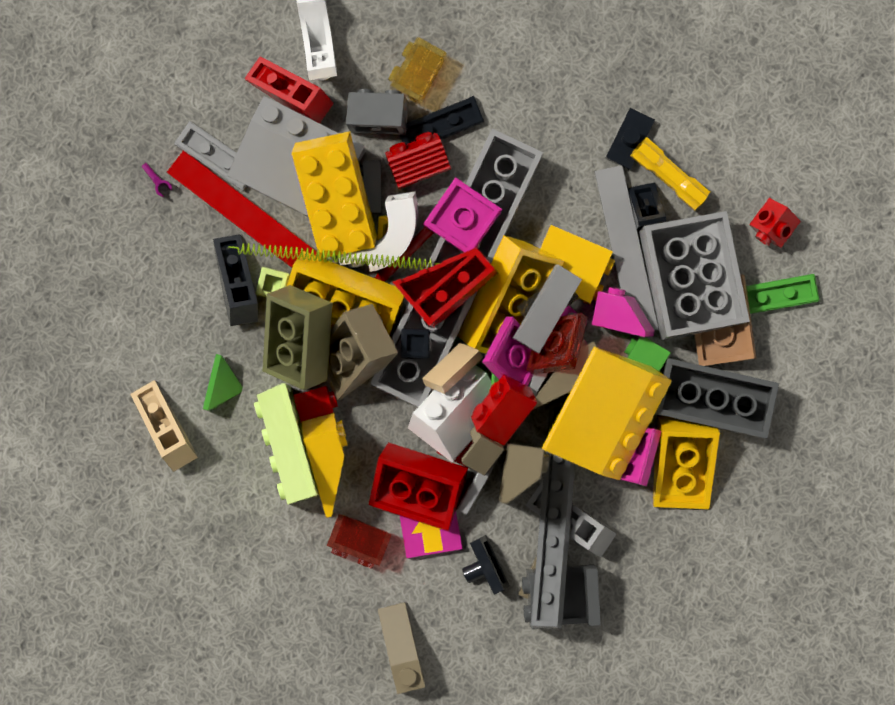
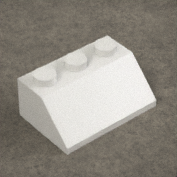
M475 365L445 394L433 390L413 412L408 429L449 461L453 462L472 441L470 431L474 427L471 416L475 407L482 403L491 388V380L487 373Z

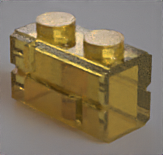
M417 37L414 43L408 42L402 53V56L405 57L401 67L397 65L394 67L388 80L392 82L390 85L391 90L400 91L407 99L420 105L445 62L447 53Z

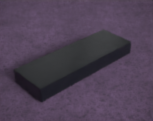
M472 96L408 122L406 135H400L402 142L408 144L416 141L417 136L431 132L432 135L437 133L442 140L482 124L485 121L475 97Z

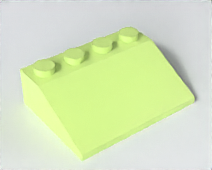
M284 383L258 394V402H255L254 406L258 419H264L266 429L262 430L265 445H271L274 456L269 457L273 473L278 472L281 483L277 484L281 500L286 499L287 504H292L320 496L303 441L302 424L291 386Z

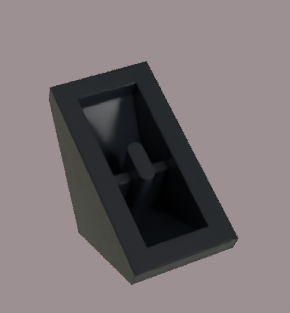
M655 183L628 188L636 230H641L647 225L666 222V215Z

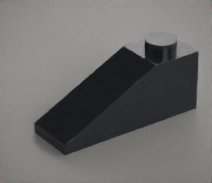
M241 234L213 239L230 326L258 322V302L246 255H244L243 251L239 255L236 248H228V246L238 247L239 252H241L243 244Z

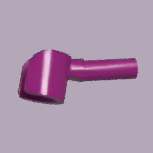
M147 163L141 166L156 185L155 191L159 196L164 197L158 190L159 185L162 183H166L172 190L171 184L157 176Z

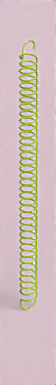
M243 242V244H242L241 252H239V248H238V247L228 246V248H236V249H238L239 255L242 253V251H243L244 255H246L247 252L249 251V255L251 256L252 253H253V250H254V255H255V256L258 255V252H259L260 256H263V254H264V252H265V256L267 257V256L269 255V252H270V256H271V257L274 256V253H275V255H276L277 258L279 257L280 253H281V257H282V246H280L278 256H277V252H276V245H275V247H274L273 255L271 254V245H269V250H268V254H267V255H266V245H264L262 255H261V251H260V244H259V246H258L257 254L255 253V244H253V249H252L251 254H250V243H248V247H247L246 254H245V250H244V242ZM286 246V247H285V251H284V255H283V257H282V258H284L285 253H286L287 259H289L290 255L292 256V259H294L295 256H296V254H297V259L299 260V259L301 258V254H302V259H303V260H305V259H306V256H307L308 260L310 261L311 258H312V254H313V260H314V261H316L317 256H318L319 262L322 260V257H323V259H324V262H326L327 259H328V255H329V262H330V263L332 262L333 257H334L335 263H337V262H338V259H340V263L342 264V263H343V260H344V257H345V263H346V264L349 262V258H350L351 264H353V263H354V260H356V264H357V265L359 264L360 258H361V264L364 265L365 260H366L367 266L370 265V262H371V261H372V266H374L375 263H376V259H377V265H378V267L381 265V261H382L383 267L386 266V263H387V261H388V267L390 268L391 265H392V261H393V267L396 268L397 263H398L400 269H401V267H402L403 260H404V268H405V269H406L407 266H408V262H409V268H410V270L413 268V264L415 265V270H417V269H418V266H419V262H420V269H421V270H423L424 264H425V268L427 269L426 258L424 259L422 268H421V258H419L418 264H417V268H416V259H415V257L413 258L412 266H411V264H410V257H408L407 265H406V267H405V257H403L402 263H401V266H400L399 256L397 257L396 265L394 264V256H392L391 263H390V266H389V256H388V255H387V257H386V261H385V265H384L383 254L381 255V259H380V263H379V264H378V254H376L375 262H374V265H373V255H372V254L370 255V260H369V263H368L367 253H366V254H365V258H364V262L362 263V253H360L359 260H358V263H357V254H356V252H355V254H354L353 262H352V259H351V252H349V257H348L347 262H346V252H344L343 259H342V262H341V253H340V251H339V253H338V257H337V260H336V259H335V250H334V251H333V255H332V259L330 260V250H328L327 257H326V260H325L324 249H323V251H322L321 259L319 258V249H317V254H316V258H315V259H314V249H312L311 256H310V259H309L308 248H307V250H306L305 258L303 257V248H301L300 256H299V258H298V248L296 247L295 255H294V258H293L292 247L290 248L289 256H287V246ZM431 259L429 260L428 268H429L430 265H431V267H432V260H431Z

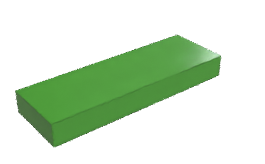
M814 274L746 286L750 314L819 302Z

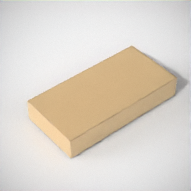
M459 343L422 378L425 386L445 394L483 358L480 350Z

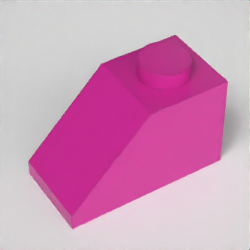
M609 287L608 291H598L592 325L642 337L654 336L655 330L636 299L625 295L626 290Z

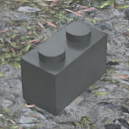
M359 89L357 92H349L346 126L351 133L406 135L409 102L406 96L397 90L374 93V91L369 89Z

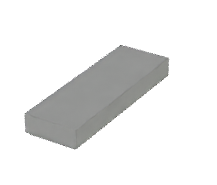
M189 121L174 145L244 191L247 187L245 184L227 176L237 152Z
M555 265L513 339L534 352L540 353L582 279L562 266Z

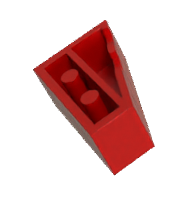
M476 247L392 283L430 327L435 328L499 272Z

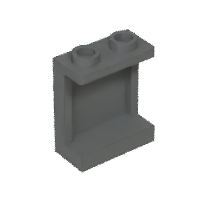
M594 564L567 566L562 625L588 623L589 626L601 625L598 570ZM536 568L526 569L527 577H522L523 594H528V605H524L523 608L525 623L529 622L532 630L538 629L531 626Z

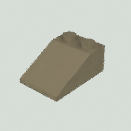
M373 304L344 312L331 328L327 381L337 400L343 399L385 368L398 353L394 341L389 337L382 318L376 312Z
M583 340L570 347L571 353L566 356L535 397L537 404L532 411L571 392L593 348L597 347L595 342L588 344L586 340Z

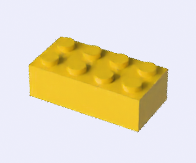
M350 131L295 143L291 154L316 247L319 249V258L321 259L323 249L326 258L328 250H330V257H332L334 250L336 256L339 251L341 254H344V252L349 253L375 248L377 233Z

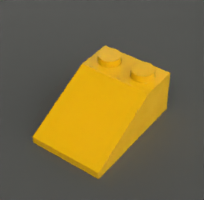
M334 413L301 422L303 441L326 518L332 517L344 460L343 447L348 445L342 420L336 421Z
M658 416L657 430L661 431L654 458L653 507L709 509L720 436L718 428L667 416Z

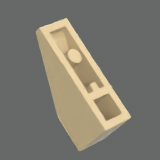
M155 380L131 393L134 403L161 457L173 472L198 458L186 433Z

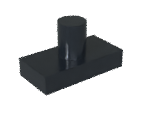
M630 108L605 159L631 170L635 160L630 155L637 145L647 137L655 119Z
M485 535L472 541L470 545L478 561L462 568L466 581L472 583L486 577L494 595L508 588L510 585L487 536Z

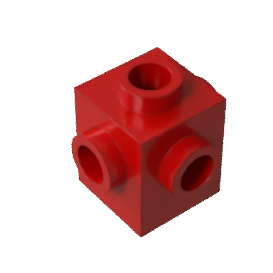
M768 198L749 225L757 232L755 237L766 246L772 243L782 248L801 221L787 206Z

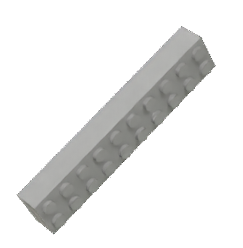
M494 129L491 130L466 182L467 186L502 209L500 215L477 246L490 263L503 236L507 233L543 156V152ZM440 237L430 258L432 266L436 265L434 263H442L444 260L463 252ZM477 292L435 328L430 327L409 303L392 338L398 353L385 368L374 375L371 385L413 406L419 407L432 391V388L425 386L422 378L450 353ZM402 329L430 330L429 359L401 358Z

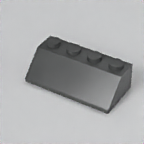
M667 358L662 374L672 380L655 414L760 438H768L779 383Z

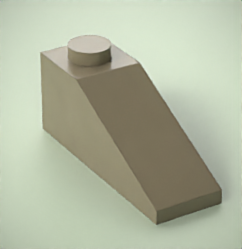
M405 602L378 609L397 694L424 688L426 684Z

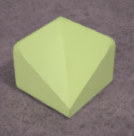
M262 266L255 294L267 297L268 293L286 287L289 273Z

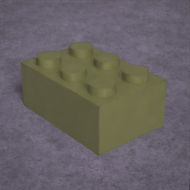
M292 285L268 293L262 371L302 390L327 381L333 303Z

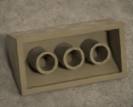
M512 444L506 445L499 501L501 503L510 502L539 480L541 473L547 472L549 456L543 455L544 449Z

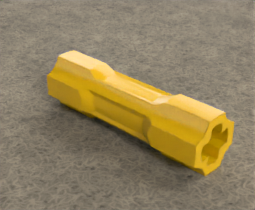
M645 137L630 155L643 168L653 172L674 190L677 197L693 211L708 197L710 191L668 159L663 150L648 137Z

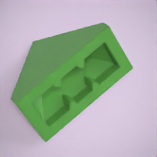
M216 354L203 405V409L207 411H212L240 394L243 389L222 355Z

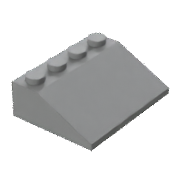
M264 96L248 126L227 176L308 217L291 152L297 142L339 133ZM352 140L359 164L365 153V146Z
M727 211L647 225L639 231L661 341L750 322Z

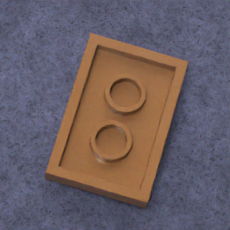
M743 274L740 277L750 322L695 334L698 362L701 366L757 359L746 281Z

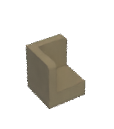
M474 426L470 431L473 444L462 457V463L485 476L504 448L502 444L478 433Z

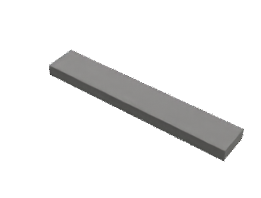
M621 165L595 171L620 289L626 290L625 295L636 299L653 329L658 330L623 167Z

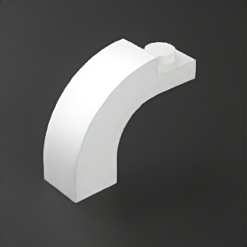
M296 0L309 80H326L337 76L326 0Z
M416 191L387 197L385 206L388 216V231L381 239L376 241L375 248L356 251L357 263L360 253H362V263L367 253L368 263L372 254L374 265L376 254H378L379 264L383 254L384 265L387 255L389 256L390 265L392 256H394L395 262L397 257H400L406 251L418 222ZM351 252L352 262L355 252ZM346 253V262L348 260L349 253ZM344 257L343 263H342V264L340 263V265H347V264L345 263V257ZM349 258V262L347 263L348 267L354 268L362 266L361 258L358 265L356 264V260H354V263L351 264ZM377 259L374 266H372V261L369 265L370 272L385 268L382 261L378 267Z

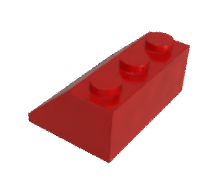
M388 442L378 458L368 505L449 531L463 493L468 467Z

